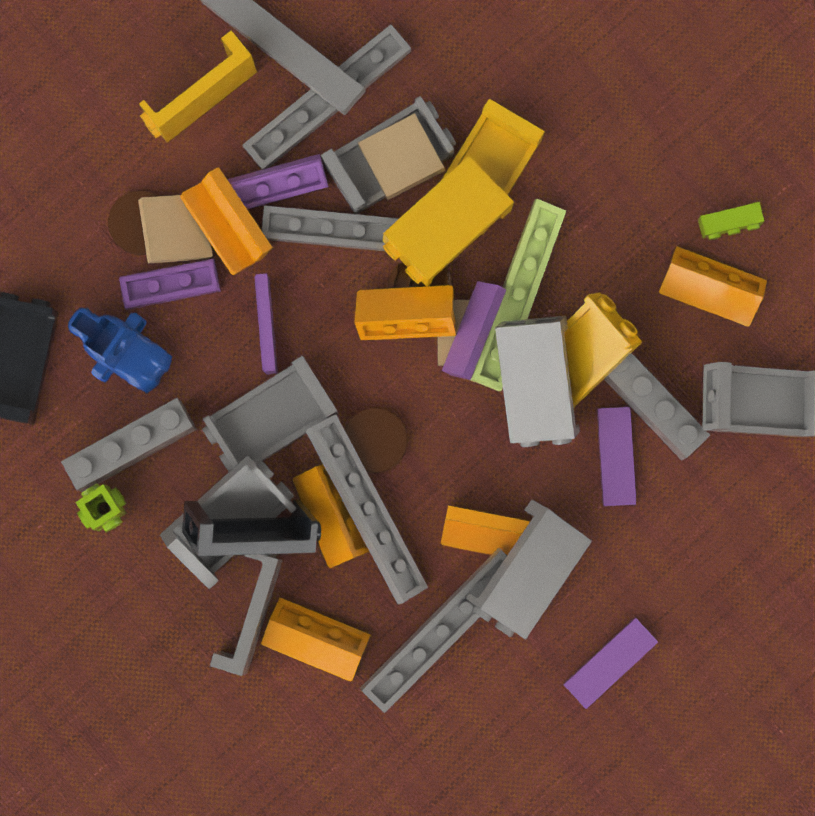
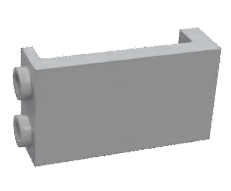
M419 96L415 99L414 104L335 152L330 149L321 155L322 163L354 214H359L386 198L360 150L358 142L415 113L441 162L443 163L454 156V148L452 146L456 145V142L447 128L442 130L436 119L439 118V115L430 101L425 103L422 97Z
M566 316L503 321L495 327L510 443H520L521 447H532L539 445L540 441L552 440V444L562 445L572 442V439H575L580 432L579 425L575 424L564 332L568 329Z
M303 356L291 362L293 365L212 416L208 415L203 418L207 426L202 428L212 445L218 443L224 453L219 457L228 472L248 455L256 464L260 460H266L307 434L306 429L335 414H339Z
M716 362L704 365L702 431L814 437L815 370L796 371L733 366L730 362Z
M249 455L198 500L210 519L276 518L286 508L291 513L297 509L290 501L294 497L293 493L282 482L276 485L270 479L274 473L262 460L256 464ZM182 514L160 536L166 547L210 589L219 581L215 572L233 555L197 556L182 533Z
M531 500L525 508V511L533 516L532 520L482 594L476 598L469 593L466 598L476 605L472 610L475 614L487 622L492 617L498 621L495 627L509 637H512L515 632L525 640L592 542L551 510L534 500Z
M277 554L245 555L246 557L261 561L262 568L235 654L232 655L223 651L213 653L210 662L211 667L240 676L248 673L283 560L276 558Z

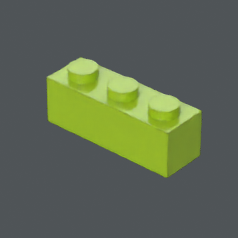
M760 202L702 215L698 219L702 238H708L709 240L718 239L721 237V234L728 233V236L740 233V230L746 228L748 231L759 229V225L764 222Z

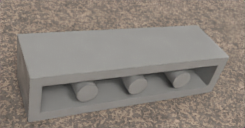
M632 353L604 378L610 387L681 461L690 456L711 436L707 431H702V426Z
M176 398L66 458L61 463L75 489L83 492L89 487L107 480L196 431L197 428L182 401Z

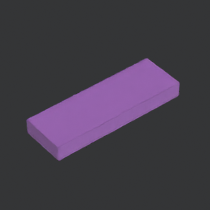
M320 154L227 179L247 209L329 187Z
M214 258L119 277L124 308L126 310L221 292Z
M256 274L255 289L262 370L266 375L278 374L270 278L268 274Z
M477 281L442 368L443 372L471 380L506 289L499 285Z
M630 407L597 409L603 507L636 505Z
M634 618L563 685L587 709L652 649L658 641L637 618Z

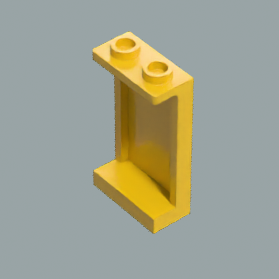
M232 30L221 38L228 58L157 113L151 109L145 100L139 103L143 110V113L139 116L155 138L161 135L168 143L257 73L252 55Z
M488 99L482 109V115L442 179L470 156L509 195L542 141L545 131L493 100Z
M468 156L383 233V242L385 243L383 249L393 260L396 261L399 258L407 266L405 271L415 283L419 284L422 282L425 286H429L438 273L500 217L503 219L510 213L514 201Z
M600 292L589 294L584 298L585 304L567 320L568 329L564 332L573 407L585 398L642 343L641 339L637 336L638 331L635 326L617 313L615 310L616 305L611 298Z

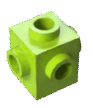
M97 483L81 493L83 498L75 502L80 509L77 515L87 529L91 527L95 531L104 529L107 533L122 523L120 518L127 514L122 507L127 503L116 487L111 489L110 486L104 484L99 486ZM106 502L110 506V511L102 515L99 507L102 503Z

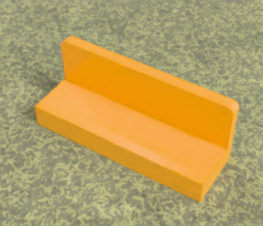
M219 167L208 172L201 183L180 195L181 200L232 275H236L262 260L273 248Z
M676 246L659 293L744 326H750L763 300L767 280Z
M453 286L357 291L355 325L360 340L456 336L457 324L453 312Z
M323 464L293 478L302 503L321 524V538L318 543L329 568L370 552Z
M448 505L441 544L492 555L500 548L508 555L530 521Z
M279 598L269 619L261 644L345 680L352 681L371 634Z

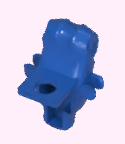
M79 308L68 322L69 331L82 340L86 353L97 362L91 373L102 382H107L111 375L115 373L121 379L126 380L128 384L148 394L159 385L161 377L170 369L173 356L168 354L157 343L141 334L147 322L137 313H131L124 322L112 315L99 316L88 308Z

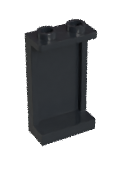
M0 292V419L34 425L59 313L50 307L51 302L32 298L31 303L19 301V296Z
M293 500V504L297 509L290 517L210 519L198 501H184L182 533L197 556L315 553L316 541H319L321 538V524L301 500Z

